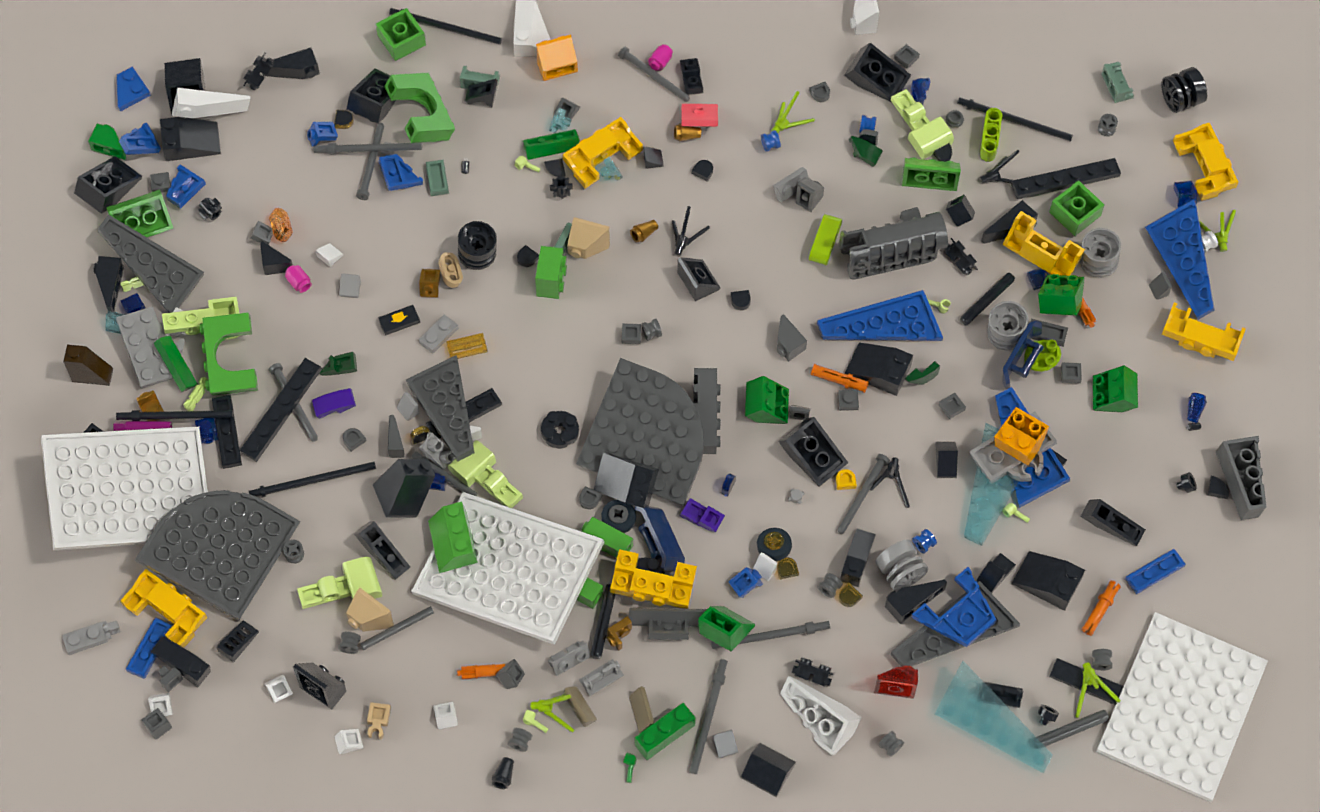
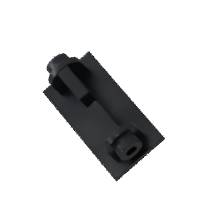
M264 52L262 57L257 56L253 63L255 68L253 71L248 70L243 79L246 80L243 85L244 87L248 83L252 90L258 89L265 79L260 72L267 76L274 66L273 59L269 57L266 59L264 57L266 52Z
M951 238L953 243L951 245L948 244V247L945 248V254L953 262L958 257L960 258L955 265L961 270L962 274L969 275L973 267L978 270L975 266L977 261L971 254L966 255L963 251L966 248L959 240L955 242Z
M801 657V660H795V662L799 663L798 666L794 665L792 673L796 677L809 680L810 674H814L813 683L823 687H830L832 679L829 678V675L835 674L831 672V667L822 664L819 667L812 665L813 661Z
M989 682L982 683L980 701L1020 708L1023 688Z

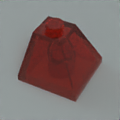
M904 665L877 675L874 693L914 699L918 685V669Z

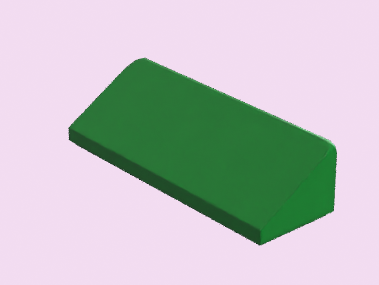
M576 129L525 139L523 140L527 159L531 160L567 152L578 145L580 140Z
M171 336L157 339L154 345L180 391L184 392L198 385Z

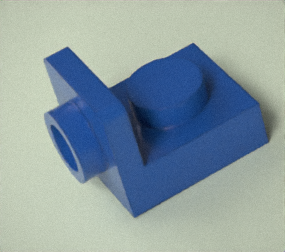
M313 122L307 131V138L310 140L312 147L317 146L319 141H336L338 137L333 122Z
M748 567L744 568L729 581V584L740 598H743L756 586L761 587L763 585L760 580L762 578L760 573L756 569Z

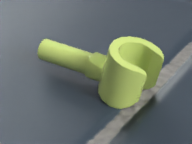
M520 156L515 160L514 165L519 170L526 166L536 172H540L541 168L530 164L524 156Z
M927 299L929 304L937 307L941 313H946L949 310L943 305L947 307L951 305V302L947 299L942 300L941 303Z
M1009 503L1002 510L1003 514L1007 517H1011L1014 514L1027 523L1030 518L1020 513L1013 503Z
M526 710L523 722L527 725H534L546 733L548 728L534 720L536 713Z

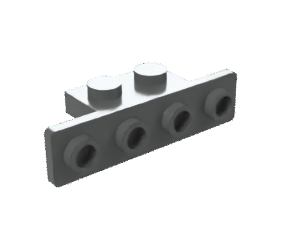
M629 608V619L633 626H649V639L689 640V626L699 627L698 618L707 609Z

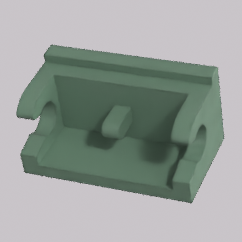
M1120 62L1104 64L1101 74L1115 103L1134 98L1133 88H1129L1122 73Z
M463 66L460 75L461 88L468 89L470 85L492 79H497L499 83V71H495L494 75L468 71L467 66Z

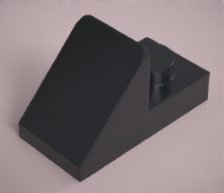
M492 79L470 85L465 101L469 105L483 101L493 108L498 80Z
M1000 553L993 561L988 562L976 581L977 583L980 581L993 593L1015 568L1016 564Z

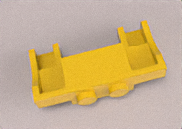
M619 117L604 128L596 130L587 139H582L578 145L562 154L563 161L574 172V177L586 189L600 179L599 173L594 168L618 151H621L630 160L643 151V144L633 134L624 119Z
M1210 122L1174 136L1173 143L1179 156L1194 153L1205 178L1196 180L1194 184L1201 201L1217 197L1219 192L1237 188L1238 180L1232 169L1231 161L1226 157L1224 146L1219 142Z
M1020 211L1003 242V246L1050 274L1072 275L1085 249L1068 240L1064 247L1059 246L1034 231L1033 228L1037 220Z
M1173 303L1161 335L1179 341L1178 345L1187 350L1199 352L1203 356L1214 358L1215 355L1232 361L1235 360L1246 328L1242 327L1241 331L1230 328L1231 323L1228 322L1225 330H1221L1189 318L1191 308H1188L1186 312L1176 308L1178 303Z
M619 549L610 593L633 597L634 600L640 602L644 600L651 601L658 606L669 605L688 609L697 566L677 562L674 576L636 568L639 553Z
M145 569L139 575L133 587L120 600L122 605L136 616L147 605L174 624L165 634L166 638L183 648L194 638V632L207 619L206 613L192 604V600L186 594H179L174 585L170 582L166 584L148 569Z

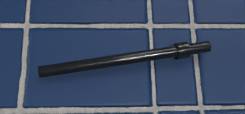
M132 410L131 412H116V420L132 421L233 418V410L140 412V410Z

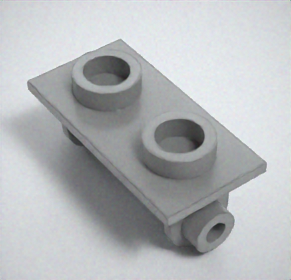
M577 641L566 648L568 653L565 654L562 650L550 656L551 659L548 662L553 667L556 676L591 657L587 643Z
M612 659L579 679L589 696L621 678L624 674L620 670L618 661Z

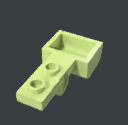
M907 89L891 97V102L912 130L909 132L908 140L922 160L933 155L934 151L948 143L950 145L953 144L954 136L942 117L940 116L929 121L923 105L920 102H916Z
M237 297L208 300V308L164 313L162 314L164 333L185 332L187 335L199 334L200 323H203L202 318L239 314ZM239 336L229 337L227 339H234Z
M478 440L473 442L474 454L458 462L454 459L448 465V470L466 486L470 487L473 483L477 482L503 506L513 508L523 499V494L508 482L503 473L491 468L496 463L495 455Z
M361 557L344 562L342 565L345 576L337 578L326 576L319 579L315 584L297 588L302 609L349 596L353 600L359 588L374 599L382 597V591L371 557Z

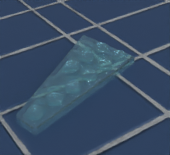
M985 423L982 443L994 437L999 429ZM977 465L964 533L966 539L981 546L983 545L1019 481L1007 474L991 484Z
M962 661L935 715L1044 773L1053 754L980 677Z

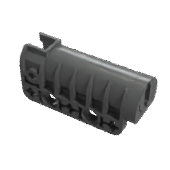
M935 212L926 214L922 218L913 217L909 221L899 220L896 224L886 223L885 226L878 228L872 226L869 230H864L863 228L849 232L841 231L839 247L842 254L850 255V262L847 264L850 279H859L934 261L937 258L938 250L948 247V234L941 213Z

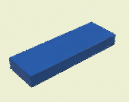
M1172 549L1129 574L1125 580L1137 595L1182 569L1186 563L1177 551Z
M157 618L153 620L126 668L127 672L143 679L146 678L157 658L150 651L162 636L166 637L165 634L173 625Z

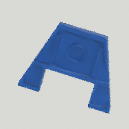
M969 567L958 574L954 580L967 595L945 614L938 617L924 603L911 616L914 620L965 647H968L996 623V618L988 602L983 597L979 589L980 587L977 581L974 580Z

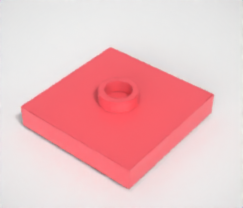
M682 104V126L717 127L718 104Z

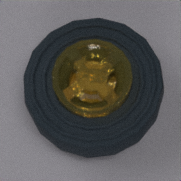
M776 527L768 528L758 536L757 550L759 554L762 552L774 561H781L790 554L792 541L790 535L785 530Z

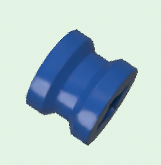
M862 115L859 133L865 129L875 131L877 117L868 118L866 115Z
M775 130L771 131L770 134H761V142L766 152L770 151L771 148L777 149L781 147L779 135Z
M924 529L921 531V535H916L912 538L915 547L923 554L928 551L929 547H934L937 544L935 536L928 529Z

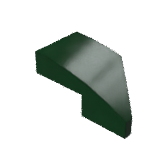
M851 136L849 142L852 143L854 157L858 156V158L874 167L883 150L863 139Z
M349 352L335 357L330 355L328 363L319 374L327 376L356 372V354Z
M934 361L923 372L915 368L905 380L912 384L924 385L939 374L940 365Z

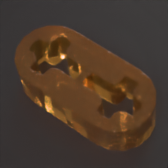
M275 208L269 216L272 231L278 241L286 242L293 233L290 220L284 209Z

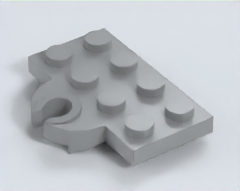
M153 306L116 317L140 388L174 379L156 349L154 342L161 337L179 336L182 332L165 334L163 323L158 322ZM184 338L175 343L180 353L183 351Z
M1036 412L1030 414L1031 416L1043 422ZM1048 429L1038 453L1028 466L995 447L994 437L969 452L991 484L1007 474L1017 481L1028 482L1032 481V477L1024 471L1025 468L1033 467L1035 474L1039 476L1044 467L1042 453L1056 445L1057 440Z

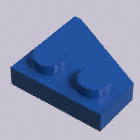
M133 66L117 74V100L120 112L151 96L150 91Z
M144 123L141 128H135L131 133L121 136L119 141L126 155L159 153L161 149L148 123Z
M399 155L379 157V164L388 191L423 185V179L421 177L418 178L412 172L413 169L408 164H405Z
M179 164L176 178L173 177L171 188H169L166 197L168 201L181 209L206 183L204 179Z

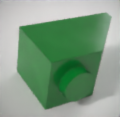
M97 123L88 140L91 150L112 157L116 156L122 160L127 158L115 129L110 125Z

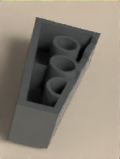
M694 368L693 403L701 418L704 431L703 454H716L717 447H720L721 436H717V430H720L721 419L717 418V413H720L721 402L717 401V395H720L721 384H717V368Z
M1259 436L1223 441L1216 451L1241 520L1258 518L1266 509L1264 484H1262L1263 470L1260 466L1261 453L1258 448Z

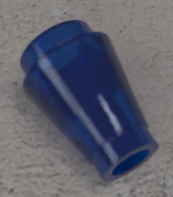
M1191 393V396L1188 397V421H1199L1207 404L1205 395Z

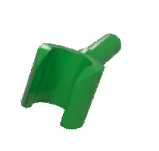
M626 753L623 763L629 765L627 783L632 782L633 769L637 761L636 756L631 753Z

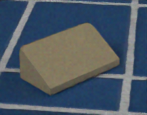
M576 686L565 688L564 695H571V698L567 699L583 727H587L595 722L597 718Z
M643 686L639 687L629 697L639 733L654 724Z

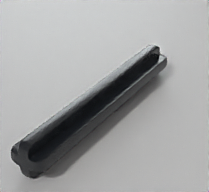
M1010 272L1006 273L960 317V322L965 326L970 324L1014 282L1015 276Z
M611 584L605 586L590 656L595 659L602 657L616 594L610 593Z

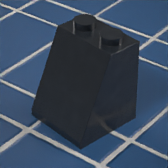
M201 58L164 63L165 88L171 116L177 88L206 91Z
M398 459L373 484L386 518H416L419 515L435 478V473L428 459Z

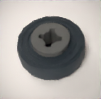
M612 500L603 507L601 521L622 533H626L635 524L636 511L631 504L620 500Z

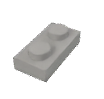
M801 167L773 185L777 200L783 202L797 193L798 183L809 178L805 168Z
M444 314L419 339V343L434 354L459 329L458 324Z

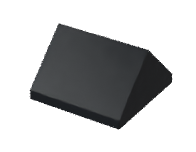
M683 257L678 259L677 273L695 301L721 289L703 259Z
M760 743L751 753L741 778L777 797L796 762Z

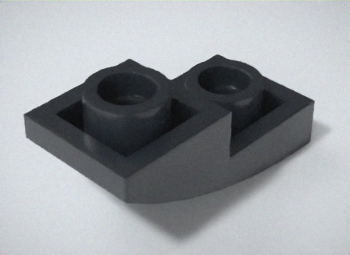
M698 58L680 60L685 93L687 95L703 93Z

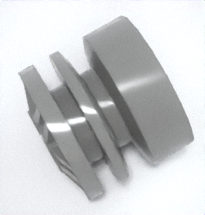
M1105 228L1093 229L1086 233L1082 239L1081 247L1085 251L1080 259L1081 268L1093 277L1102 278L1111 275L1119 264L1121 251L1119 237L1113 231Z
M1003 301L991 309L987 331L988 338L995 347L1005 351L1014 350L1029 323L1028 313L1025 308L1013 301Z
M903 540L890 546L877 557L875 562L883 574H888L886 580L891 583V587L895 591L915 584L925 576L929 569L923 563V559L920 556L915 557L918 551L910 540Z

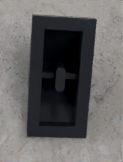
M264 241L260 243L265 275L286 273V270L293 265L292 260Z
M935 442L937 478H957L958 449L956 443Z

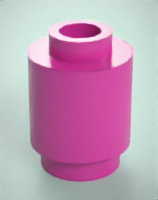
M665 44L658 46L648 59L649 66L655 71H662L672 58V49Z
M292 265L286 270L285 278L296 291L303 293L311 287V279L299 265Z

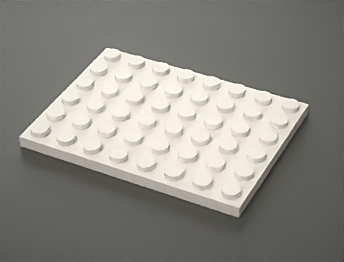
M199 427L41 436L53 550L145 544L156 526L171 509L190 497L208 492Z
M462 492L458 502L462 501L467 512L478 563L439 573L433 548L411 591L412 594L555 645L604 544L603 539Z
M1155 612L1119 699L1121 702H1117L1096 752L1212 802L1268 660Z

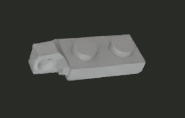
M104 621L62 636L67 653L72 655L107 643V640L111 639V635L121 631L117 621L110 623Z

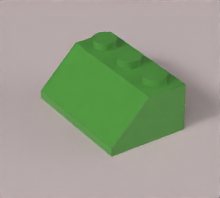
M914 157L905 158L902 186L957 191L961 173L960 163L936 161L934 159L922 160Z
M160 190L106 207L110 216L145 237L174 228Z
M462 501L443 506L428 520L439 573L478 563L467 512Z

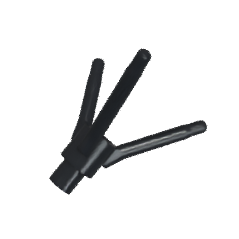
M1016 150L1009 157L1005 156L992 170L986 172V175L981 176L982 183L995 180V182L1011 184V179L1001 178L999 170L1019 153V150Z
M687 206L681 235L678 233L675 220H672L676 242L674 253L680 256L683 249H686V246L710 229V226H706L691 238L685 236L690 206Z
M893 457L887 469L875 481L870 490L873 491L885 477L895 478L905 505L909 508V501L900 478L899 459Z

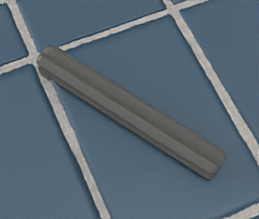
M1101 710L1036 737L1034 744L1037 749H1041L1106 722L1109 716L1106 710Z

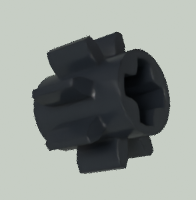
M560 175L556 179L553 178L550 185L553 197L557 196L563 199L567 195L570 196L573 184L569 183V177L565 178Z
M211 198L203 199L199 204L200 209H198L200 215L204 220L207 218L210 220L217 219L221 214V203L216 198L213 200Z

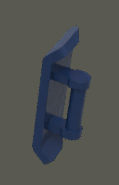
M1033 321L1028 324L1004 365L1002 381L1005 390L1010 388L1009 376L1012 372L1027 378L1033 363L1044 349L1041 344L1031 340L1032 337L1042 334L1041 322ZM1028 346L1033 350L1023 367L1020 368L1016 364Z
M635 506V510L642 512L646 521L638 527V530L645 540L651 554L650 557L657 560L662 557L661 569L675 571L677 562L685 563V557L663 509L652 506L645 508Z

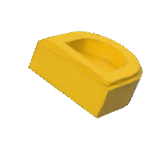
M843 469L837 473V490L856 489V477L851 470Z

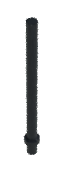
M390 8L389 15H393L401 10ZM411 13L418 23L499 45L502 43V38Z
M959 97L957 103L967 107L969 110L974 109L986 113L991 108L976 103L973 99L967 100ZM1001 111L1002 119L1070 142L1072 140V134Z
M375 461L271 486L264 487L262 485L258 489L249 490V494L256 497H266V494L376 469Z

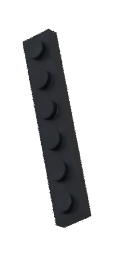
M1112 158L1012 180L1011 186L1016 199H1022L1067 189L1078 180L1085 185L1120 177L1121 171L1116 159Z
M304 358L240 449L242 454L256 462L259 460L321 372V366Z

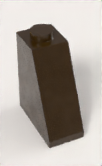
M67 344L63 362L72 382L110 386L113 374V367L87 346Z

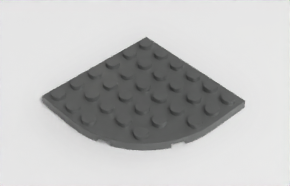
M620 358L576 464L598 473L601 459L605 452L658 468L659 471L652 494L684 506L699 471L704 452V431L701 418L689 395L675 381L655 370Z
M230 490L205 492L190 497L171 509L156 526L135 561L239 621L282 553L284 544L290 540L300 521L270 503L248 493L230 492Z

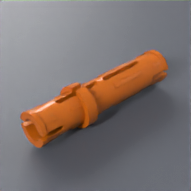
M817 364L813 365L811 376L843 385L847 389L850 387L863 393L866 392L869 381L853 377V374L849 373L847 375Z
M1113 580L1109 581L1103 594L1099 595L1098 603L1081 629L1084 633L1088 630L1086 634L1089 636H1093L1095 629L1108 607L1114 603L1113 599L1121 588L1120 584L1114 586L1116 582Z

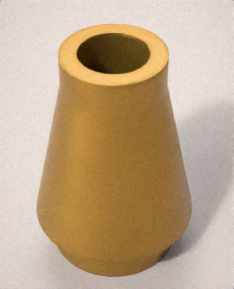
M681 123L674 126V139L679 140V142L701 138V127L682 126Z
M655 220L634 225L633 229L630 230L632 239L637 243L645 241L658 229V224Z

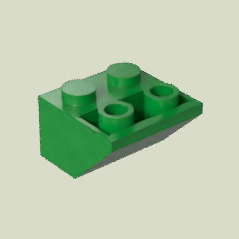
M1047 275L1038 293L1040 313L1077 316L1082 304L1084 277L1077 275Z
M1122 365L1093 375L1094 411L1123 413L1138 408V374L1135 371Z
M765 376L746 382L745 417L757 423L787 424L789 389Z
M710 606L698 618L699 634L730 652L755 627V623L724 606Z

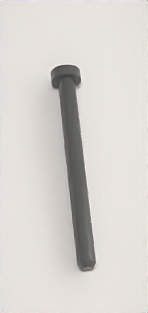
M626 46L620 50L619 58L627 59L683 101H689V95L629 53V49Z
M383 123L377 125L373 144H380L384 131ZM370 151L361 189L357 190L356 197L360 200L369 199L370 193L368 188L378 151Z
M276 363L269 368V371L272 375L276 376L283 389L287 384V380L282 373V365ZM298 403L294 410L309 438L315 442L318 440V436L301 405Z
M883 454L877 455V463L841 522L838 533H845L883 466H887L890 462L887 456Z

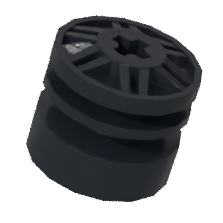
M1195 67L1187 68L1180 71L1179 74L1174 73L1162 79L1161 89L1168 107L1175 113L1188 109L1190 106L1204 103L1207 100L1205 80L1200 71Z
M482 221L469 222L460 229L458 234V257L463 265L473 270H482L489 267L496 258L497 235L488 223Z

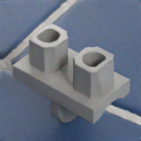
M428 433L426 440L419 447L424 456L430 458L441 469H445L447 464H450L455 458L451 451L433 433Z

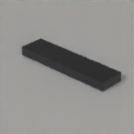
M493 388L466 401L469 423L502 405ZM431 420L425 423L430 433H433L438 439L442 438Z
M231 395L212 398L214 411L233 410V418H215L222 467L226 469L242 466Z
M1057 658L1049 677L1081 690L1084 669ZM1097 675L1119 698L1124 686ZM1099 684L1098 689L1094 685L1087 686L1086 693L1111 704H1117Z

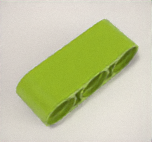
M998 108L988 109L985 115L980 157L986 162L993 161L997 154L1002 121V112Z
M824 214L810 251V261L823 265L828 264L841 228V218Z

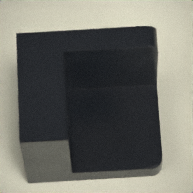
M965 194L949 201L946 210L957 227L973 220L975 211Z

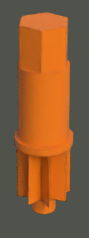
M1082 297V304L1078 314L1085 326L1088 325L1092 328L1095 326L1094 322H1096V319Z
M505 664L462 666L461 670H457V675L462 676V679L496 676Z

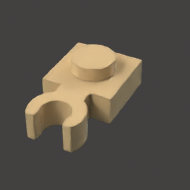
M370 702L367 724L372 726L368 729L369 738H372L373 732L378 731L379 739H383L382 726L388 727L391 705Z

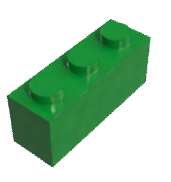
M683 702L635 737V746L644 758L649 760L693 728L696 723V717Z

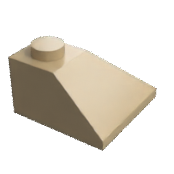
M574 217L567 245L568 254L574 258L587 259L609 249L610 227Z
M359 588L346 612L348 623L353 628H359L362 631L388 629L394 626L391 611Z

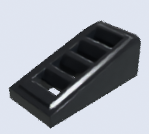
M243 620L219 643L217 650L234 663L259 631ZM246 628L251 633L248 635L242 629ZM240 634L243 637H245V639L242 640L239 637H237V635ZM236 640L240 644L237 646L232 641ZM230 645L231 647L234 648V650L231 651V650H230L229 648H227V647Z

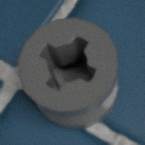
M1113 114L1102 115L1098 124L1099 133L1107 137L1112 136L1118 125L1117 117Z
M653 319L650 323H641L647 341L651 340L652 337L662 336L657 319Z
M289 540L284 544L283 552L288 562L296 564L303 560L304 550L298 540Z
M827 573L824 576L825 580L819 583L818 589L824 595L833 598L836 595V590L840 589L843 583L837 576Z
M342 632V642L339 644L338 650L347 654L358 653L359 648L357 644L360 642L361 636L354 632Z
M1095 649L1092 651V657L1094 658L1092 663L1093 669L1098 671L1112 669L1113 664L1110 661L1112 657L1111 650Z
M514 728L512 732L513 737L509 739L508 745L518 751L526 752L528 749L527 743L532 739V734L524 729Z
M890 731L879 743L881 748L887 750V754L890 757L897 753L904 745V741L898 739L894 731Z

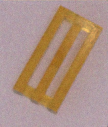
M483 333L446 341L450 358L457 355V358L460 359L488 352ZM482 345V347L471 349L472 347ZM463 349L466 350V351H462V352L453 353V352H455V351H459V350H463Z

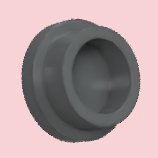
M952 110L946 115V123L950 127H960L964 122V116L958 110Z

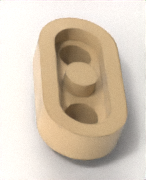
M445 252L438 261L444 283L449 287L455 288L463 280L460 264L456 255Z

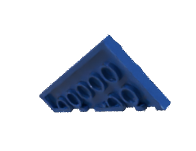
M1194 199L1145 228L1199 320L1215 311L1197 205Z
M924 290L817 320V326L823 340L943 341V335Z
M1012 387L995 395L1001 427L1016 407L1028 413ZM1051 448L1042 453L1044 467L1039 476L1035 474L1033 467H1027L1024 471L1031 475L1032 481L1020 482L1013 479L1019 508L1070 482V477Z

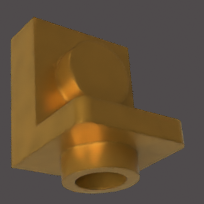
M440 269L421 270L419 279L420 297L437 298L439 296Z
M154 390L144 392L136 398L142 412H164ZM150 419L147 421H158L160 419Z
M628 616L608 628L607 640L618 651L622 649V641L619 637L627 636L632 629V622Z

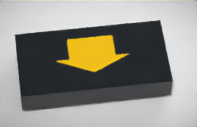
M414 305L378 317L385 336L420 323Z

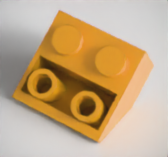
M571 34L559 36L548 41L544 40L536 44L537 64L543 81L578 72V62Z
M1016 407L994 436L995 447L1028 466L1038 453L1049 426Z

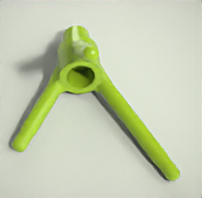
M796 91L785 112L786 103L782 102L779 117L771 131L775 130L779 133V131L815 121L814 118L789 123L786 119L799 95V91Z
M1232 210L1226 229L1224 228V212L1220 213V232L1214 234L1217 238L1220 252L1227 251L1228 233L1236 210ZM1199 220L1201 228L1206 232L1211 231Z
M1084 663L1082 665L1084 669L1083 685L1076 709V718H1079L1088 685H1094L1098 689L1099 684L1116 702H1121L1096 675L1090 663Z
M570 694L531 702V710L544 712V714L550 716L563 727L574 732L570 725L552 713L553 704L571 698Z

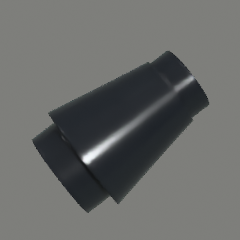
M504 757L494 772L492 784L496 788L507 789L511 785L514 766L513 759Z

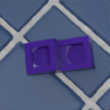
M351 388L338 390L312 399L316 417L319 419L335 411L342 413L356 406Z
M689 498L679 515L713 532L717 531L725 517L724 514L709 505L706 508Z

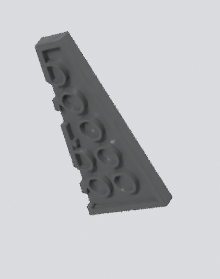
M110 215L106 217L98 228L100 235L168 313H173L176 307H181L204 276V272Z
M457 355L406 379L407 385L457 462L474 454Z
M980 581L978 582L979 589L988 602L996 618V623L971 644L1020 626V623ZM965 592L962 596H960L957 600H955L937 616L941 617L943 614H945L950 608H952L957 602H959L964 596H966L967 593ZM924 625L891 652V656L903 669L965 646Z

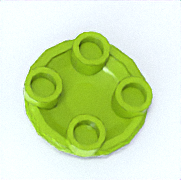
M1053 339L1034 341L1041 344L1044 349L1039 353L1031 370L1043 372L1055 367L1061 358V349L1057 342ZM1028 346L1024 354L1025 362L1033 350Z

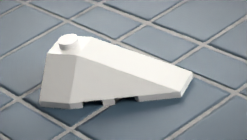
M516 0L514 25L515 57H537L536 44L544 40H550L536 0Z
M855 0L853 18H850L851 29L854 28L855 35L876 33L879 18L877 0Z
M177 88L172 116L200 118L245 112L248 110L251 98L246 95Z
M791 676L787 678L780 693L791 709L798 713L804 721L802 724L805 728H809L815 736L813 739L816 743L832 755H835L854 735L861 720V717L847 706Z

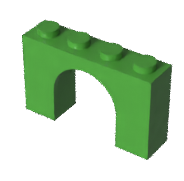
M430 74L390 75L385 88L391 100H414L424 105L430 113V116L411 117L404 129L410 142L448 141L455 130V126L449 117L448 111Z
M239 313L202 318L203 323H200L201 335H204L205 342H202V351L206 353L207 361H204V370L208 372L209 378L206 380L207 391H210L212 396L257 391L258 383L255 369L228 371L220 367L216 359V352L222 341L229 337L252 334L250 314Z
M594 517L589 522L586 521L581 529V532L603 539L604 544L600 551H604L616 558L618 557L619 549L630 551L633 547L632 537ZM587 577L577 601L594 609L603 595V585Z

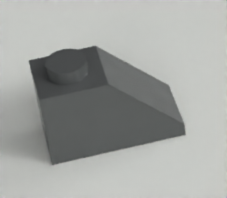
M809 178L800 181L797 186L796 204L812 212L823 198L824 187L819 182Z
M783 314L780 317L777 352L789 362L806 350L807 340Z

